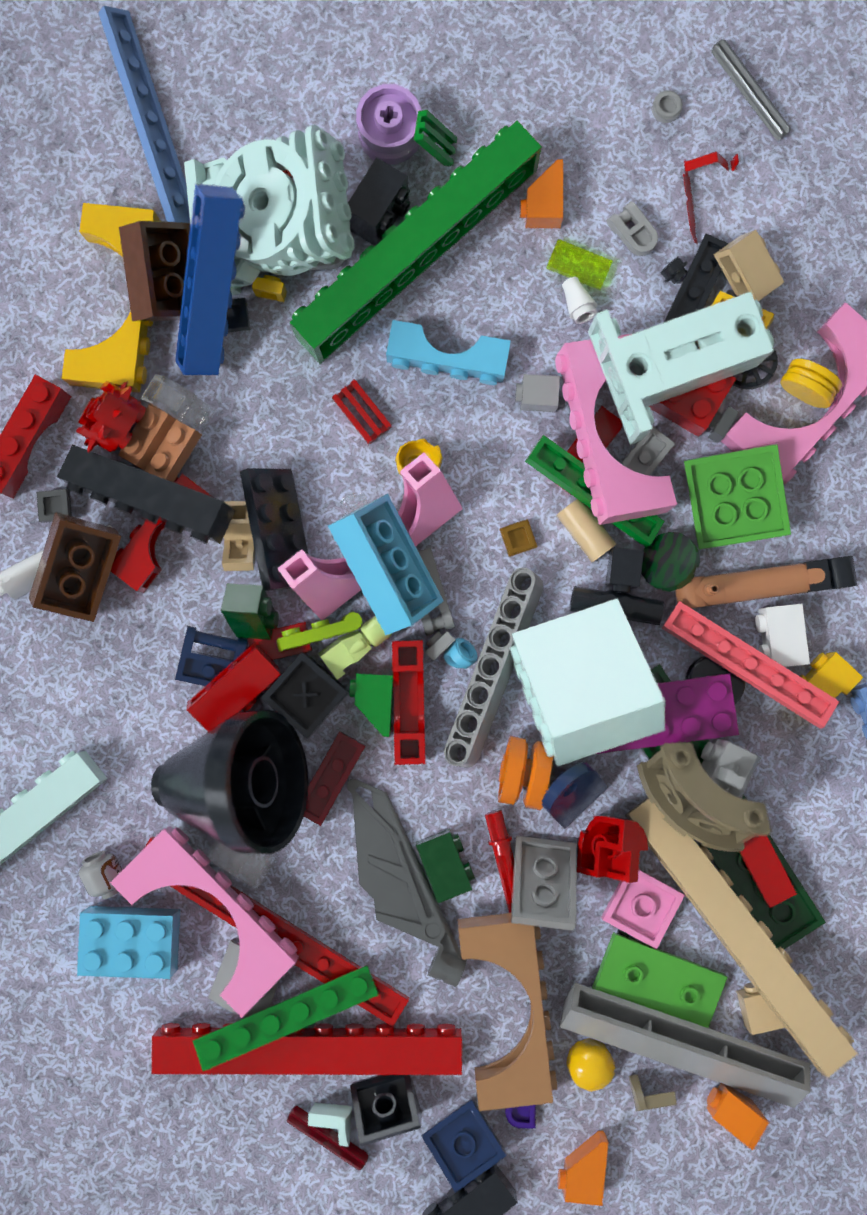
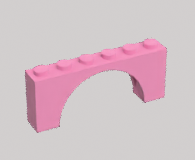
M846 302L817 331L833 353L838 377L842 382V388L836 394L826 414L814 424L801 428L786 429L764 424L746 412L731 426L725 437L721 440L731 451L777 443L784 485L797 473L794 467L800 461L805 463L816 452L817 449L814 445L821 438L825 441L836 430L837 427L833 424L839 417L842 419L846 418L856 407L853 403L859 395L862 397L867 395V320Z
M632 333L618 336V338L620 339L632 335ZM591 339L565 343L555 358L557 372L562 375L564 383L562 393L564 400L569 403L571 411L569 416L570 425L576 431L578 439L577 453L579 458L583 459L585 466L584 481L586 486L590 487L593 498L591 500L593 515L597 517L599 525L667 513L677 505L670 476H649L630 470L611 456L599 438L594 420V408L598 392L607 381Z
M422 453L400 471L404 482V495L398 514L415 547L463 509L441 470L425 453ZM300 550L278 568L291 588L321 620L326 619L361 591L344 557L324 560L314 558Z
M169 826L164 828L110 883L131 905L153 890L173 885H186L202 889L215 896L224 904L236 924L240 951L235 973L220 996L242 1018L296 963L299 957L296 954L297 948L288 938L284 937L281 939L274 932L276 929L275 925L266 916L262 915L260 917L252 909L254 905L243 893L238 895L230 887L232 882L223 872H215L209 865L211 861L207 855L199 849L195 851L187 843L189 838L178 827L173 829Z

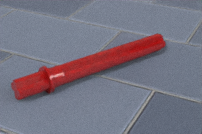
M502 810L485 814L491 839L488 841V844L493 847L508 911L512 913L514 857L510 845L512 836L507 833Z

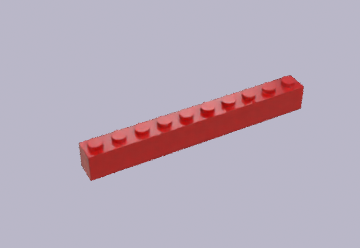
M167 1023L158 1028L152 1036L151 1074L462 1075L461 1028H455L453 1024H439L437 1028H425L423 1024L414 1023L408 1024L406 1028H394V1026L383 1023L376 1025V1028H364L362 1024L352 1023L347 1024L345 1028H333L332 1024L321 1023L315 1025V1028H302L204 1072L193 1040L220 1028H211V1025L208 1023H197L192 1025V1028H180L178 1023Z

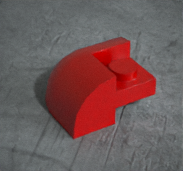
M593 816L594 819L590 821L586 830H581L576 872L597 878L608 877L628 883L638 882L640 851H648V839L644 829L635 821L611 816Z

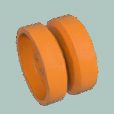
M510 735L500 767L498 802L514 805L519 799L522 787H524L523 802L525 807L541 810L543 808L542 799L549 786L553 756L548 757L542 741H536L532 746L529 758H527L528 743L526 739Z

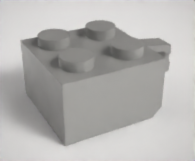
M716 738L713 739L712 743L708 742L705 745L701 754V758L704 759L701 766L708 776L722 789L738 798H742L754 770L761 760V757L733 743Z

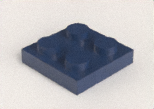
M474 1099L468 1101L421 1135L455 1193L507 1156V1152L482 1112L479 1111V1107Z

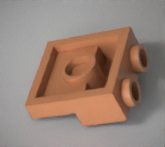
M149 404L142 419L136 423L137 425L132 431L131 440L124 449L121 448L118 456L147 473L174 482L202 434Z

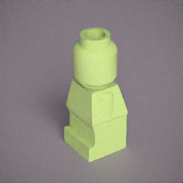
M376 616L362 624L360 632L357 630L338 637L337 640L318 653L337 680L346 674L343 671L345 668L357 663L372 649L371 645L377 647L391 637L392 633L385 635Z

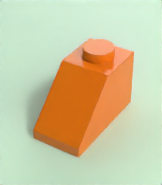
M557 159L527 188L526 199L520 200V218H525V228H561L563 221V159Z
M720 1083L718 1088L714 1087L707 1097V1110L715 1121L748 1148L754 1150L769 1121L752 1099L734 1088Z
M597 1131L565 1158L564 1169L558 1170L557 1186L558 1189H562L565 1202L602 1206L608 1152V1140L604 1131Z

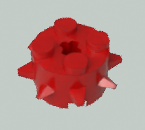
M106 381L100 387L104 391L103 394L96 399L92 397L78 421L83 426L79 427L76 432L86 438L84 445L88 446L87 452L90 453L97 445L109 452L115 451L118 446L124 449L131 440L132 433L129 431L134 422L138 423L142 419L146 407L141 405V401L130 395L132 387H127L128 381L124 382L120 387Z

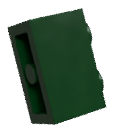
M226 584L221 612L237 638L271 640L273 629L278 627L279 614L275 611L272 599L268 597L263 585Z
M449 828L416 841L418 853L438 904L473 890L471 881L475 880V876L470 863L464 864L460 852H463L464 848L458 834L452 835Z

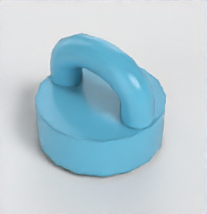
M457 638L444 652L443 657L450 666L467 669L477 661V652L469 641Z

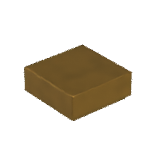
M528 519L499 529L509 557L537 548Z

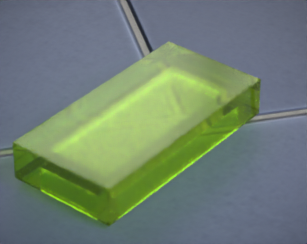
M558 239L546 268L569 278L578 277L581 283L601 290L612 260Z

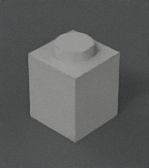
M524 374L522 383H516L515 401L521 402L520 410L556 412L559 403L560 376Z

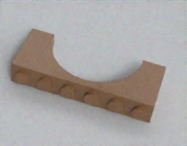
M512 913L457 919L462 959L488 961L509 971L526 990L531 1006L528 1026L519 1043L501 1059L491 1064L474 1067L479 1111L553 1103L552 1090H557L555 1070L550 1071L549 1060H554L552 1040L546 1041L545 1032L546 1030H551L549 1011H543L542 1000H548L545 981H540L539 970H544L542 950L536 951L535 940L541 939L540 926L511 923Z

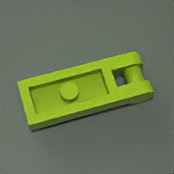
M350 612L342 617L340 622L330 624L329 620L326 619L312 623L311 630L300 632L299 627L285 630L282 632L283 637L276 640L278 651L282 652L351 633L360 628L362 618L358 613Z

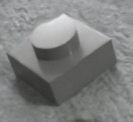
M730 406L722 413L717 411L708 426L712 429L708 438L716 443L720 442L727 434L739 412Z
M69 490L36 492L39 522H52L55 512L72 516Z

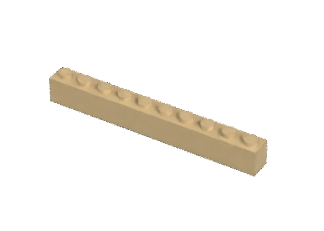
M646 798L626 813L625 816L628 820L637 822L644 829L648 839V847L816 1069L828 1078L854 1058L857 1052L851 1046L854 1043L853 1038L842 1026L838 1028L831 1020V1017L834 1015L831 1009L823 1000L817 1001L810 992L813 986L802 973L798 975L790 966L793 960L781 946L778 949L770 940L773 934L761 920L757 923L750 914L753 908L742 895L737 897L730 888L733 885L732 880L722 869L717 871L711 863L714 858L705 846H698L693 838L688 835L683 836L663 819L665 816L654 802L651 803L649 798Z

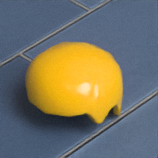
M423 438L417 441H408L399 447L395 458L399 474L401 475L400 471L422 453H425L440 469L443 457L439 445L433 446Z
M587 1038L577 1041L569 1049L566 1060L567 1069L572 1080L579 1088L593 1092L605 1088L613 1080L614 1070L616 1069L615 1062L604 1043Z

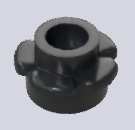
M679 256L673 259L660 272L665 278L664 282L667 283L671 280L675 284L688 272L684 268L688 262H683Z

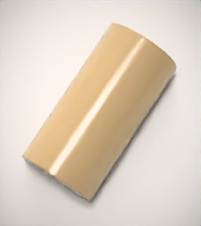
M578 499L556 515L591 562H594L617 545L603 525H599L598 519L593 515L591 509Z

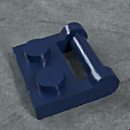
M187 626L175 680L206 686L246 649L247 639L238 637V640L196 631V627ZM193 642L234 651L233 660L192 651Z

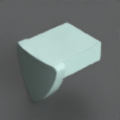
M314 1103L309 1112L308 1126L338 1129L339 1145L348 1147L351 1133L352 1106Z

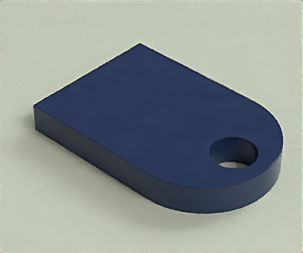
M581 762L566 770L553 782L542 799V806L565 829L608 786L587 762Z

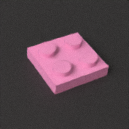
M639 869L638 882H619L601 919L657 950L685 895Z

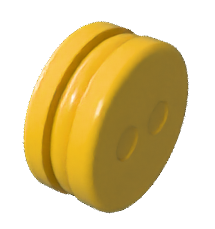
M801 358L791 361L787 372L780 380V384L786 392L817 408H829L834 401V397L842 388L841 380L832 371L818 363Z

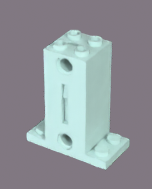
M751 292L620 339L618 338L621 335L618 321L615 317L611 318L608 309L596 313L588 334L630 445L642 441L653 429L651 424H654V418L649 408L650 405L756 368L774 351L773 336L768 329H765L761 319L763 316L761 305L758 300H754Z

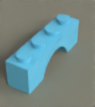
M392 320L386 358L387 362L392 363V367L401 370H408L409 366L421 368V372L425 374L438 375L440 371L450 373V377L458 380H467L469 376L480 378L479 382L483 384L497 385V382H503L511 341L481 335L476 344L467 351L458 354H447L435 349L427 341L422 325Z

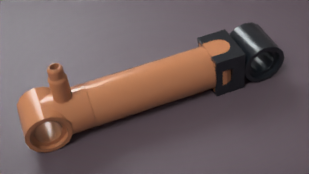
M845 556L799 564L694 577L687 585L675 591L677 603L680 601L694 609L858 585L853 556Z

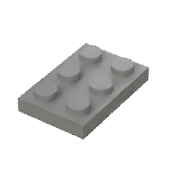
M516 836L511 923L574 931L576 926L577 843Z

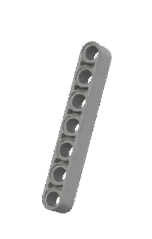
M528 568L516 569L508 580L445 745V759L453 766L469 768L474 766L479 760L514 668V661L509 648L514 646L512 633L529 628L543 591V581ZM526 578H531L530 587L522 590V582ZM520 605L521 612L519 616L512 619V609ZM509 633V643L501 647L500 640L502 636ZM498 661L499 670L496 674L491 675L489 671L490 666ZM486 689L488 691V699L481 704L479 702V695ZM472 718H476L477 728L470 733L468 724ZM464 746L466 748V756L460 761L457 756L458 750Z

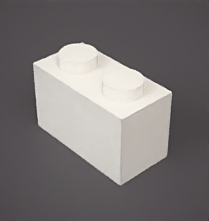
M803 604L758 609L759 615L755 617L757 632L762 634L763 645L759 646V651L784 667L810 664Z

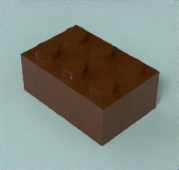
M137 221L119 227L132 322L180 320L190 223Z
M55 512L29 595L32 607L94 622L120 543L121 535L115 528Z

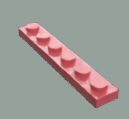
M680 601L676 604L661 628L820 729L826 726L840 702Z

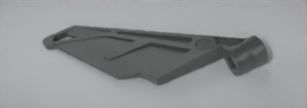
M350 779L347 783V790L353 796L359 885L374 899L376 920L437 946L438 949L431 962L428 976L457 987L464 972L467 959H462L458 944L387 792L357 779ZM361 786L371 791L374 809L355 791L358 787Z

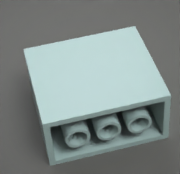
M618 598L512 633L514 646L509 648L518 680L521 679L527 704L531 705L536 728L538 731H541L545 752L548 757L554 756L557 767L665 731L664 699Z

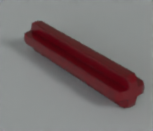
M294 1106L287 1116V1123L355 1169L361 1170L365 1166L369 1156L367 1152L352 1142H349L348 1147L340 1146L336 1131L331 1128L308 1126L309 1113L299 1106Z

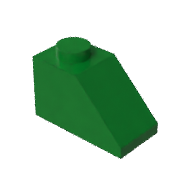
M357 673L356 679L350 680V697L355 698L354 704L381 735L389 737L391 735L393 675Z

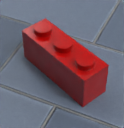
M254 642L187 702V711L209 732L241 710L243 712L249 710L257 701L255 697L263 690L267 692L281 675L280 668Z

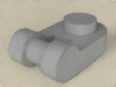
M631 201L625 205L620 214H613L607 219L610 229L619 236L633 254L645 256L650 254L655 248L658 234L634 202ZM628 221H631L635 224V226L629 229L626 226V223Z

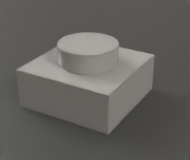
M438 631L426 643L429 649L425 653L434 661L455 639L448 632L442 636Z

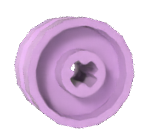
M381 84L371 88L359 102L356 109L359 141L363 151L372 160H375L377 157L389 165H397L411 158L419 148V144L414 141L417 114L418 111H421V107L417 98L407 88L397 84Z

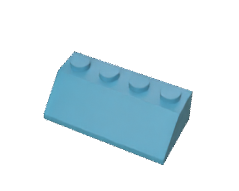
M388 494L328 525L334 540L339 546L385 635L412 626L444 601Z

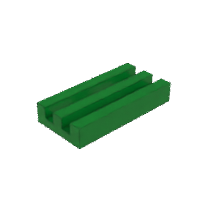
M428 110L418 111L414 141L443 166H453L454 159L450 155L455 154L456 148L452 144L457 143L458 137Z

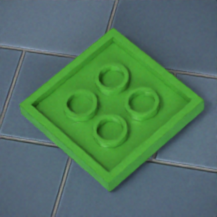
M777 443L684 460L699 550L791 535Z

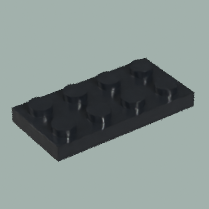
M247 468L240 471V477L261 585H263L265 591L292 589L278 568L300 550L308 554L292 469Z

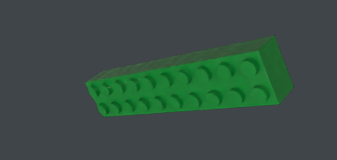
M518 120L510 127L506 125L501 128L490 145L487 147L485 145L481 146L472 156V161L465 167L463 165L457 167L450 175V180L442 187L440 185L436 186L428 194V200L420 207L415 205L407 212L405 220L397 227L393 225L387 229L382 236V240L375 247L373 245L367 247L361 253L360 260L352 267L348 265L343 268L338 274L337 280L331 286L326 285L315 294L313 302L307 307L305 305L301 306L294 312L289 323L295 337L319 364L326 360L537 172L542 146Z

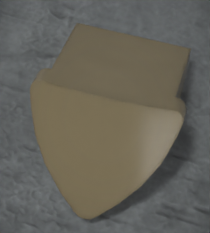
M638 1074L629 1075L635 1111L677 1105L674 1091L644 1096Z

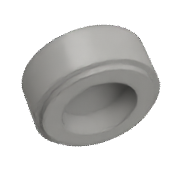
M673 91L660 92L652 104L653 116L662 123L675 121L682 110V100Z

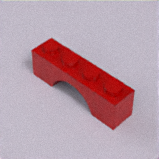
M36 374L0 434V493L13 499L28 474V460L36 441L50 425L58 422L72 397L62 388Z
M183 473L179 478L176 477L174 483L213 497ZM158 520L155 525L145 521L143 525H137L129 536L131 540L124 549L120 548L116 552L111 572L137 592L144 593L162 570L156 559L155 546L158 536L165 528V522Z
M423 640L392 641L395 765L426 764Z

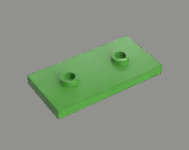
M613 932L592 988L709 1028L728 977L724 973L663 950H656L647 944Z

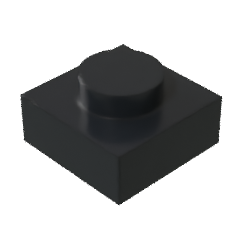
M246 298L232 299V306L227 310L226 317L228 333L250 330Z

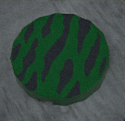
M679 532L660 534L655 537L650 546L645 547L643 550L641 574L648 584L662 591L670 592L681 589L691 582L695 576L696 568H699L700 555L698 548L689 537Z

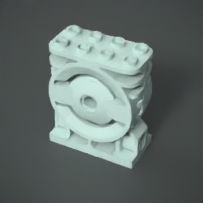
M315 124L308 126L305 133L300 130L290 133L289 139L281 136L276 138V140L254 141L240 148L228 160L223 157L205 164L195 159L184 162L190 225L195 184L233 187L244 201L245 213L243 219H240L238 229L241 239L240 247L235 251L234 258L236 277L234 280H231L230 291L232 295L240 294L241 287L253 284L260 271L282 276H292L316 267L319 262L330 264L335 261L336 257L342 260L351 257L355 245L350 232L349 220L351 219V210L347 203L346 195L348 181L343 167L345 151L340 141L336 140ZM288 169L291 175L293 176L294 181L289 175L282 171Z

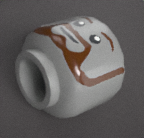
M99 851L82 861L83 866L78 874L88 895L92 897L101 896L102 899H108L118 893L110 883L122 871L115 855Z

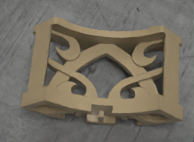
M665 743L660 747L661 750L650 760L637 765L642 786L650 802H654L665 816L663 819L683 836L688 835L701 842L702 846L727 852H740L745 849L744 842L755 836H767L771 833L765 803L738 798L718 786L702 768L692 743Z

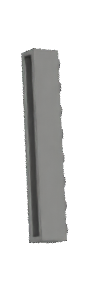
M574 983L564 1000L560 1028L795 1108L810 1093V1063L578 983Z

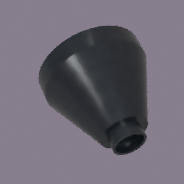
M274 711L241 712L231 716L169 757L164 764L155 770L151 780V791L156 803L164 807L170 814L229 849L241 854H272L282 850L291 842L302 823L308 798L306 756L297 732L285 717Z

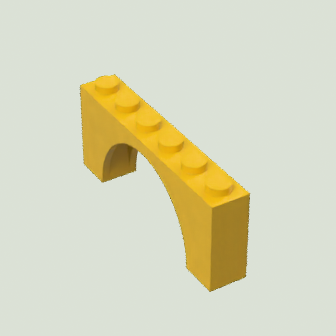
M83 203L79 232L87 242L103 245L123 257L119 227L137 221H160L156 212L150 209ZM130 310L123 325L105 341L88 348L65 349L61 379L70 386L99 389L106 381L111 382L117 387L128 381L127 387H132L131 392L140 393L141 384L144 385L147 379V369L143 365L144 356H148L150 352V339L147 337L148 326L153 325V321L132 322Z

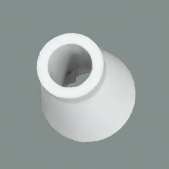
M571 277L564 281L562 287L565 292L570 318L574 319L577 324L593 319L597 313V303L580 283L578 277Z

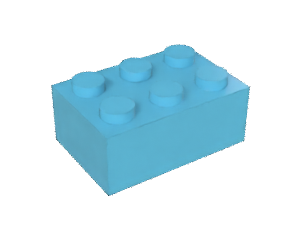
M89 906L80 913L77 976L170 979L178 970L180 909Z

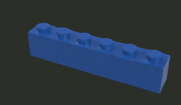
M195 184L175 362L183 375H219L220 364L224 362L223 339L228 334V321L226 317L227 310L232 306L231 280H234L236 277L234 258L235 251L239 249L241 241L238 229L240 219H243L245 213L244 201L233 187Z

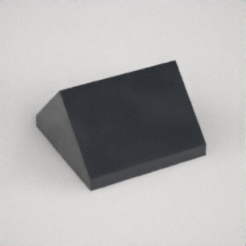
M380 1075L350 1085L360 1146L421 1128L422 1111L411 1075Z

